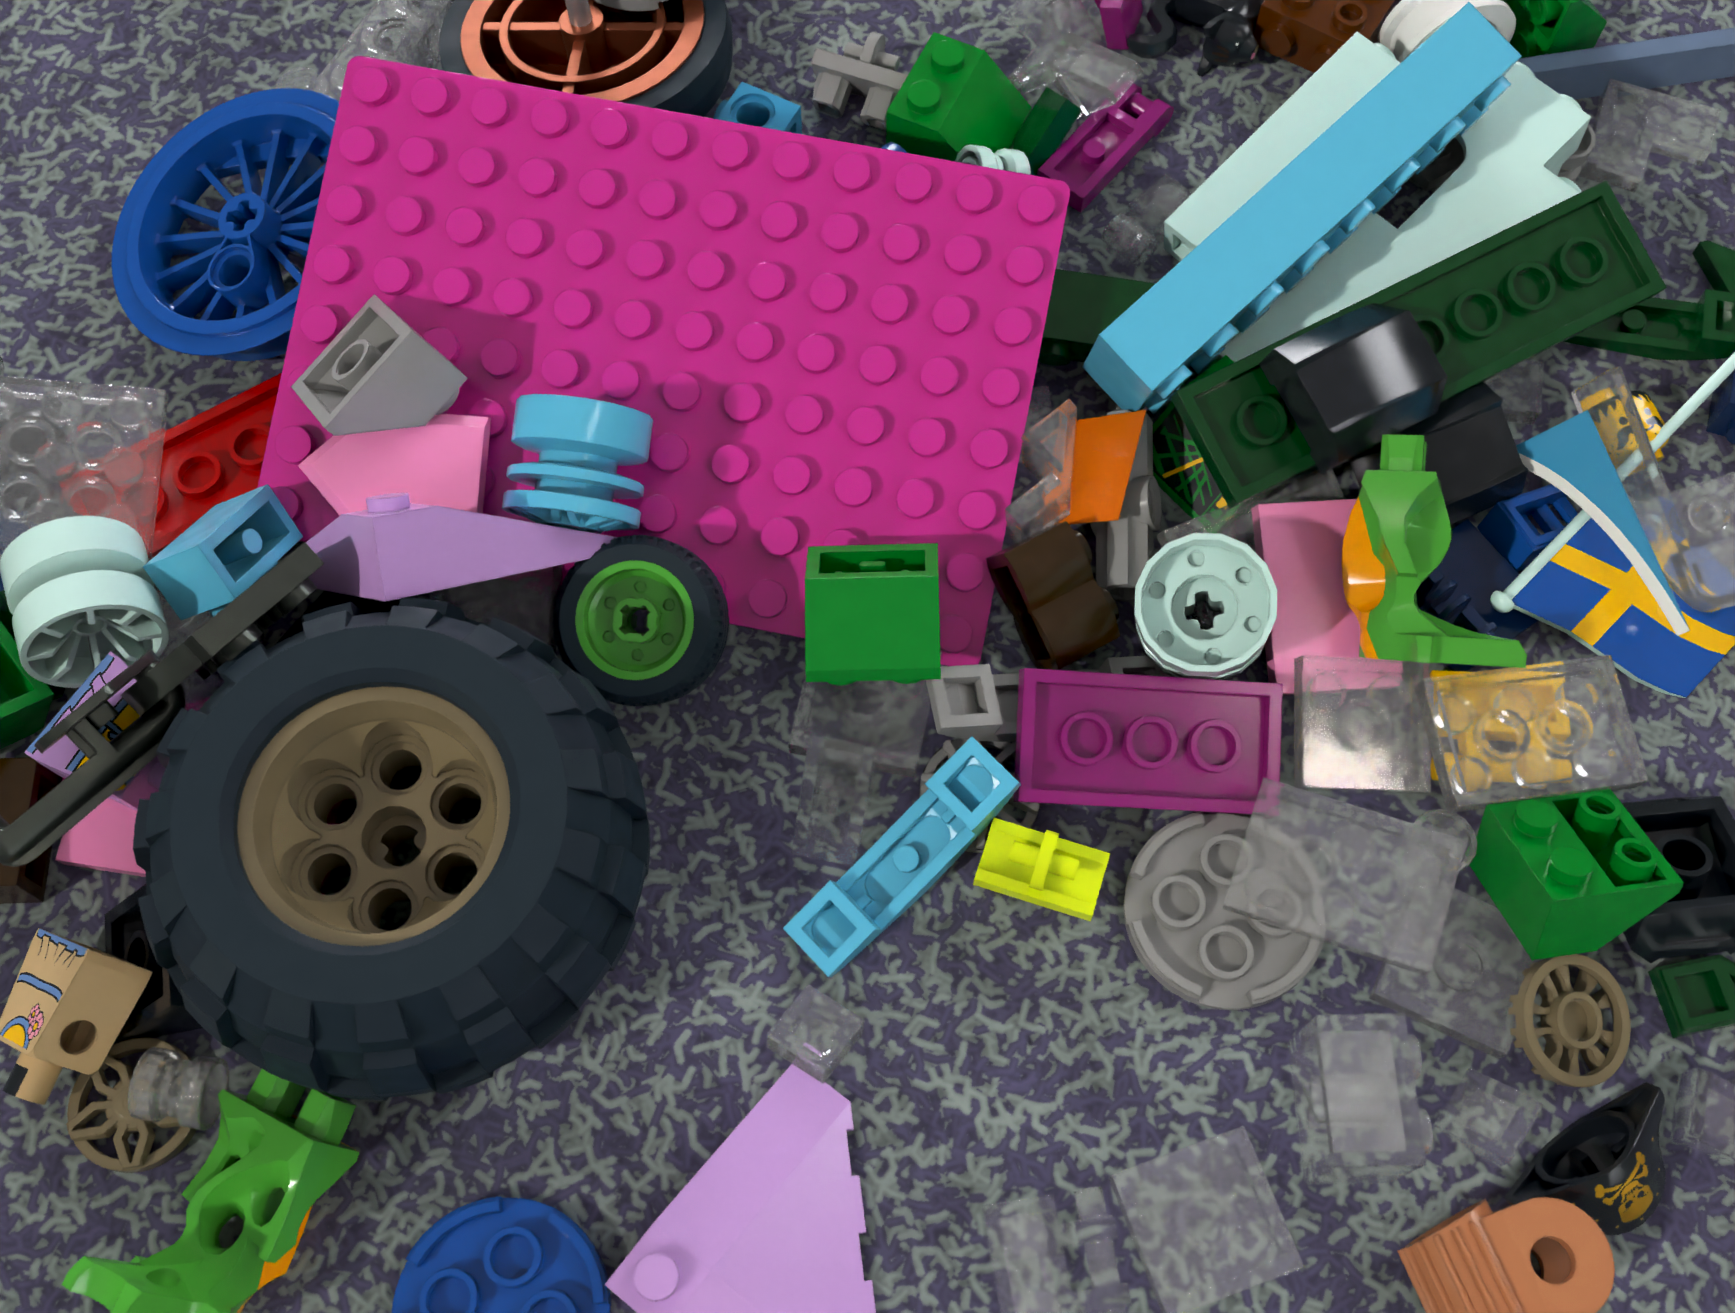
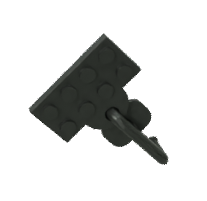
M305 542L207 621L163 660L152 650L148 651L36 742L34 746L42 754L66 735L84 753L88 760L11 824L0 815L1 864L17 867L35 860L158 756L156 750L181 708L185 709L186 706L184 688L181 682L194 671L203 680L208 678L227 660L231 661L259 638L263 631L285 616L317 589L308 577L320 568L324 562ZM134 678L137 682L120 696L140 717L108 742L98 730L119 712L107 700Z

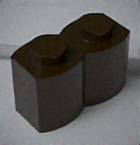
M1067 521L1049 526L986 558L993 583L1004 604L1013 615L1020 640L1037 669L1060 670L1120 637L1117 624L1119 618L1117 604L1112 595L1105 588L1099 587L1093 579L1090 566L1092 562L1090 546L1080 532L1073 530Z

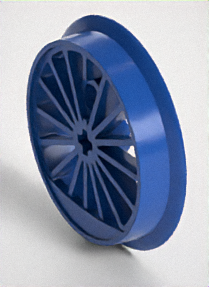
M297 88L269 89L246 94L220 104L193 120L174 135L151 159L136 180L124 203L117 222L112 247V276L118 300L129 320L141 333L155 343L176 352L198 356H213L231 361L262 360L286 353L303 275L290 260L288 254L304 259L307 257L309 247L307 243L310 242L339 106L338 100L319 92ZM321 163H325V164L318 170V168H319V166L321 165ZM266 169L262 186L258 170ZM241 174L245 193L234 196L220 179ZM210 185H213L227 201L220 213L195 205L196 201ZM187 218L219 228L216 231L178 234L184 220ZM200 253L170 267L171 258L174 255ZM279 262L298 282V285L287 294L285 293ZM194 283L174 301L173 293ZM208 305L200 320L193 319L195 315ZM235 308H237L236 317L230 319Z

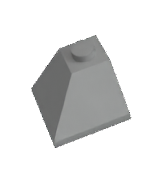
M374 294L291 388L321 425L332 435L338 436L426 426L435 415L445 412L452 406L458 397L460 386L468 378Z

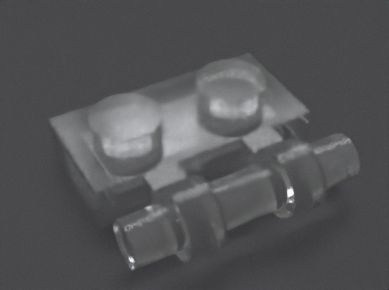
M1091 1187L1074 1191L1079 1220L1059 1224L1054 1194L982 1206L999 1313H1126V1308L1132 1307L1128 1283L1120 1282L1112 1241L1119 1238L1115 1215H1107L1102 1187ZM1084 1245L1092 1288L1071 1292L1063 1248Z

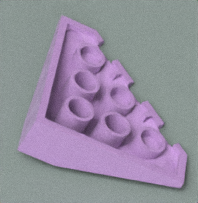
M409 493L383 494L366 498L367 510L341 514L306 542L324 562L308 578L320 590L386 602L590 559L601 548L603 543L607 545L611 543V539L617 537L436 505L410 503Z
M795 1059L653 1222L605 1283V1286L637 1313H876L872 1280L864 1281L859 1234L866 1233L860 1177L859 1175L852 1176L847 1131H854L850 1101Z

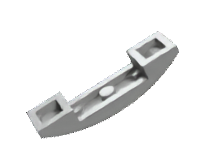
M1149 656L1110 657L1098 669L1067 670L1171 677V675L1164 673ZM990 664L941 666V679L926 680L938 734L961 739H969L972 736L975 740L1016 742L1019 673L992 674Z

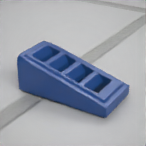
M1550 484L1497 502L1477 528L1513 568L1520 572L1566 527L1561 524L1548 506L1553 505L1567 525L1578 513L1567 500L1568 496ZM1531 514L1545 534L1541 535L1528 519V515Z

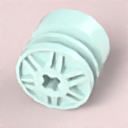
M1192 533L1166 543L1146 562L1135 586V624L1144 651L1164 673L1173 677L1226 680L1240 675L1260 656L1277 618V588L1268 565L1248 544L1222 533ZM1206 601L1209 610H1220L1221 614L1214 617L1211 629H1201L1198 620L1186 619L1187 615L1194 613L1195 602Z

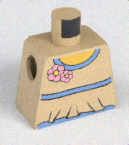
M38 928L0 1018V1041L21 1052L3 1091L20 1099L45 1105L63 1067L88 1075L96 1073L104 1062L153 972L99 949Z

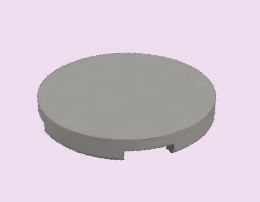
M1196 812L1165 825L1140 850L1131 867L1124 890L1123 912L1125 926L1132 947L1141 963L1161 985L1172 993L1194 1004L1220 1010L1250 1009L1262 1006L1285 995L1304 978L1315 964L1325 941L1323 938L1326 912L1322 893L1324 886L1318 871L1307 853L1295 840L1277 826L1256 816L1248 818L1228 813L1203 814L1202 812Z

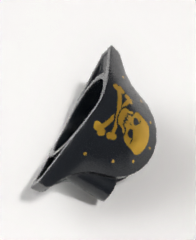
M1645 1082L1569 1125L1539 1151L1505 1195L1504 1199L1510 1206L1538 1197L1564 1200L1587 1213L1598 1224L1604 1235H1620L1642 1225L1654 1213L1665 1187V1168L1659 1145V1128L1665 1102L1661 1088Z

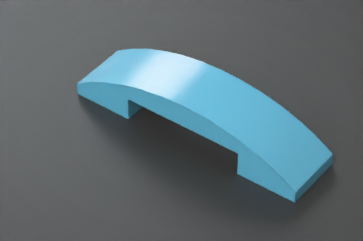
M972 736L925 783L929 789L837 882L830 880L783 927L788 935L828 977H833L913 905L967 850L1020 787L1021 784Z

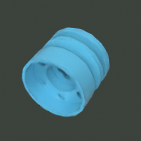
M554 394L521 395L516 399L511 442L525 450L539 454L538 462L509 465L506 477L512 481L535 487V489L508 490L504 492L502 509L508 513L526 517L539 524L596 534L610 530L638 529L641 512L636 508L613 502V499H638L643 497L644 486L640 482L617 474V467L639 465L648 461L653 419L650 415L639 410L600 400Z

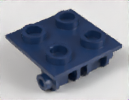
M1468 519L1452 529L1450 547L1444 559L1419 585L1416 591L1419 609L1453 625L1474 632L1507 639H1514L1539 621L1516 609L1501 613L1491 606L1490 598L1492 593L1496 590L1503 592L1519 573ZM1444 663L1450 671L1468 672L1476 666Z

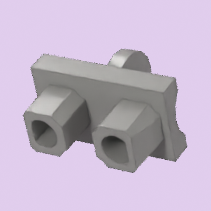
M871 32L864 46L847 42L844 56L816 48L811 61L816 75L812 98L816 110L842 117L850 93L866 97L860 114L862 123L886 130V112L908 75L897 72L900 56L884 52L886 42L883 34Z

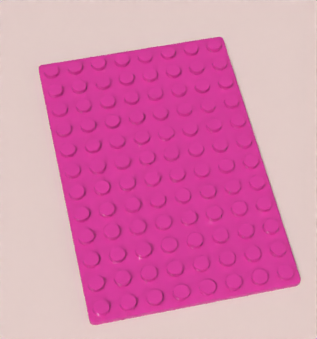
M355 56L347 64L257 488L267 484L270 486L303 535L299 542L306 543L339 517L338 513L298 467L302 461L333 435L321 425L291 386L375 294L468 378L460 386L455 402L448 410L441 414L491 418L483 514L534 522L526 517L511 514L502 509L504 492L508 490L535 489V487L512 481L506 477L509 465L538 462L539 454L525 450L511 442L516 399L521 395H565L630 407L650 415L653 419L648 461L643 464L618 466L617 474L640 482L644 486L643 497L638 499H613V502L638 509L641 512L640 525L635 530L603 531L600 534L613 537L631 535L654 536L671 541L690 550L708 565L720 582L728 605L729 624L804 639L805 572L808 546L938 543L941 665H978L981 660L995 588L986 558L1002 551L1070 197V188L1064 181L365 56ZM575 562L496 579L558 591L564 577L570 568L574 566Z

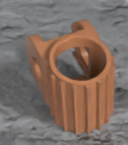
M1532 1198L1492 1212L1487 1200L1483 1199L1442 1221L1398 1251L1426 1313H1597L1607 1301L1614 1282L1613 1254L1601 1228L1583 1210L1569 1202L1556 1198ZM1531 1252L1540 1264L1541 1277L1536 1274L1530 1260Z

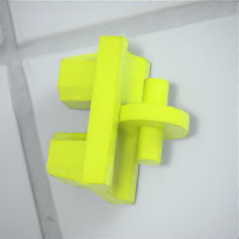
M993 818L973 885L1091 921L1110 853L1059 838V833L1046 830L1043 833Z

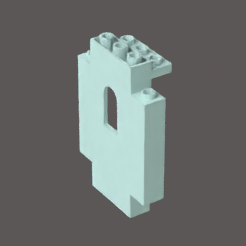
M1356 32L1164 221V250L1179 262L1395 69L1400 62L1396 60L1394 54L1383 44L1373 43L1359 32ZM1517 61L1504 76L1511 83V86L1488 107L1489 110L1463 135L1460 136L1458 134L1455 137L1464 151V161L1461 166L1398 229L1377 213L1373 214L1371 212L1341 246L1331 254L1327 252L1313 266L1314 269L1287 294L1283 292L1255 324L1243 334L1239 331L1224 346L1225 350L1206 368H1210L1225 355L1233 362L1243 359L1581 193L1582 191L1573 181L1565 177H1558L1562 164L1578 149L1591 116L1585 113L1573 98L1557 93L1537 79L1525 64Z

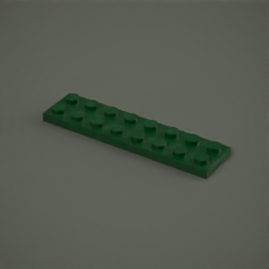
M1605 180L1177 390L1172 395L1171 400L1228 507L1231 509L1317 466L1309 453L1311 449L1275 385H1270L1259 365L1273 349L1372 303L1409 310L1448 377L1441 403L1657 295L1667 287L1610 185Z

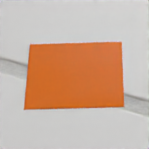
M1146 409L1061 423L1038 511L1037 527H1049L1065 521L1072 525L1119 520Z

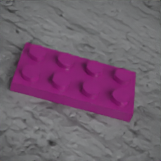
M1034 668L1020 669L1014 778L1021 785L1014 793L1013 802L1279 815L1283 684Z

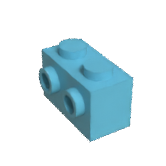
M267 484L214 505L146 563L143 568L180 620L206 611L214 617L278 564L277 561L303 538V535Z

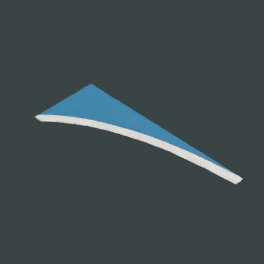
M1586 410L1516 445L1523 465L1530 472L1545 479L1565 493L1615 542L1629 559L1659 604L1676 635L1679 636L1690 631L1589 411Z

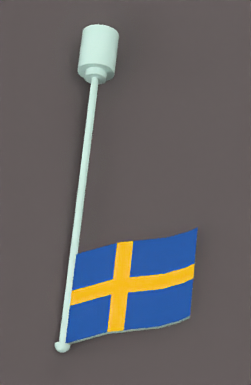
M1735 352L1662 426L1655 439L1642 447L1618 472L1623 485L1735 370ZM1583 509L1503 592L1496 590L1492 593L1490 603L1496 611L1506 613L1516 609L1563 631L1631 679L1656 691L1681 698H1686L1735 645V579L1666 531L1640 519L1643 530L1690 631L1679 636L1676 635L1659 604L1629 559Z

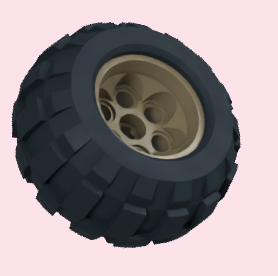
M400 598L399 606H393L391 612L364 614L362 609L352 602L327 607L303 615L305 621L302 623L304 631L286 638L269 649H266L256 639L231 661L227 660L216 669L225 682L210 696L199 711L191 708L187 711L181 708L169 726L156 750L160 764L166 768L159 790L150 794V800L139 799L135 820L133 851L136 864L146 871L147 895L138 898L141 916L157 964L167 969L183 998L185 1009L217 1041L232 1049L252 1064L281 1079L339 1097L386 1101L390 1097L410 1096L434 1091L443 1094L493 1077L494 1070L514 1061L534 1047L538 1046L539 1049H542L581 1014L579 1008L597 988L608 971H614L635 928L636 922L634 917L642 894L644 878L648 875L650 825L644 790L638 766L630 746L619 727L617 717L604 697L589 679L574 672L555 657L551 646L530 633L495 616L490 624L466 619L461 608L449 602L424 598ZM408 766L422 768L420 778L414 785L403 790L391 789L392 778L399 770ZM346 799L357 800L355 812L347 821L335 825L327 824L328 814L336 803ZM465 799L481 801L480 811L470 822L464 824L448 822L450 811L459 801ZM414 839L413 843L420 850V854L412 862L399 866L400 862L393 855L394 849L400 843ZM461 866L477 868V874L460 894L444 892L446 878L454 869ZM338 867L351 868L350 880L344 889L332 895H322V881L330 871ZM402 900L411 902L410 918L403 926L390 931L381 930L380 919L387 906Z

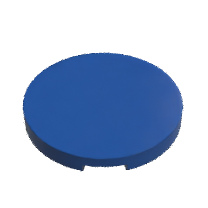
M501 1196L485 1198L466 1204L433 1224L416 1242L405 1258L408 1261L400 1275L392 1304V1313H611L610 1289L605 1286L608 1276L597 1248L582 1228L559 1210L544 1203L523 1198H502Z

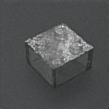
M1405 1013L1316 1015L1287 1043L1304 1186L1387 1184L1425 1166V1154H1430L1432 1150V1126L1427 1111L1424 1108L1418 1109L1414 1079H1419L1421 1074V1050L1416 1036L1408 1035Z

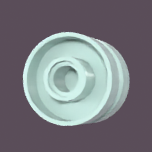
M100 516L59 518L39 524L16 537L3 552L0 559V574L8 608L13 615L12 627L20 662L24 670L34 679L53 686L79 688L110 651L121 658L128 666L132 665L150 650L158 657L164 652L169 640L168 627L159 595L154 588V582L143 568L149 562L144 541L134 528L121 521Z

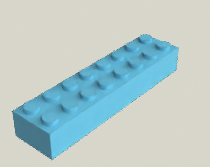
M1468 2L1103 330L1082 366L1083 369L1122 410L1139 411L1147 407L1152 414H1155L1171 400L1172 395L1181 389L1180 386L1193 374L1188 369L1190 366L1197 374L1203 371L1225 350L1224 346L1239 331L1242 334L1246 332L1270 309L1269 306L1283 292L1287 294L1298 285L1327 252L1331 254L1341 246L1371 212L1376 214L1402 189L1401 186L1411 176L1420 174L1446 149L1445 146L1458 134L1460 136L1470 129L1489 110L1488 107L1511 86V83L1504 76L1521 58V54Z

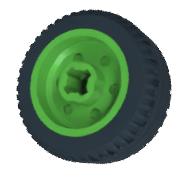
M631 535L611 539V543L607 545L603 543L601 548L590 559L575 562L574 566L570 568L564 577L561 587H559L555 599V608L553 609V632L562 661L574 672L589 679L604 699L613 703L626 706H649L670 702L685 696L702 684L713 672L726 646L729 631L728 605L720 582L702 559L690 550L671 541L648 535ZM639 609L650 612L647 615L646 625L649 630L645 633H638L634 630L637 627L638 617L635 612Z

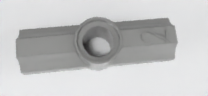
M1128 409L1107 412V415L1126 413L1132 411ZM1145 414L1119 520L1090 523L1091 529L1096 536V583L1099 587L1105 588L1115 601L1135 602V586L1146 562L1154 556L1153 531L1159 530L1162 522L1161 495L1157 480L1153 476V422L1148 414Z

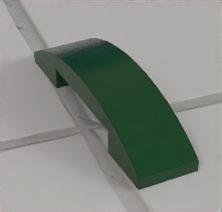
M1705 289L1698 303L1651 297L1564 342L1656 360H1712L1728 358L1735 350V293Z

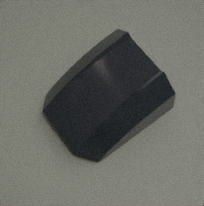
M1377 303L1369 304L1342 315L1273 349L1259 363L1270 385H1275L1311 449L1309 453L1321 474L1382 443V435H1397L1436 414L1448 378L1411 312Z
M1484 381L1441 402L1436 414L1397 434L1423 435L1425 437V442H1427L1425 471L1437 473L1450 524L1491 508L1497 502L1521 494L1528 473V468L1521 461L1501 406L1503 399ZM1381 443L1350 459L1360 489L1365 470H1380Z
M1673 797L1622 803L1684 882L1679 894L1623 932L1630 949L1649 963L1662 958L1727 952L1730 955L1735 953V820L1722 797Z

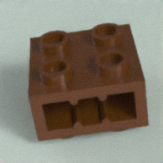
M1264 0L1261 4L1254 36L1259 43V48L1315 73L1356 32H1359L1371 42L1377 43L1382 24L1401 0Z

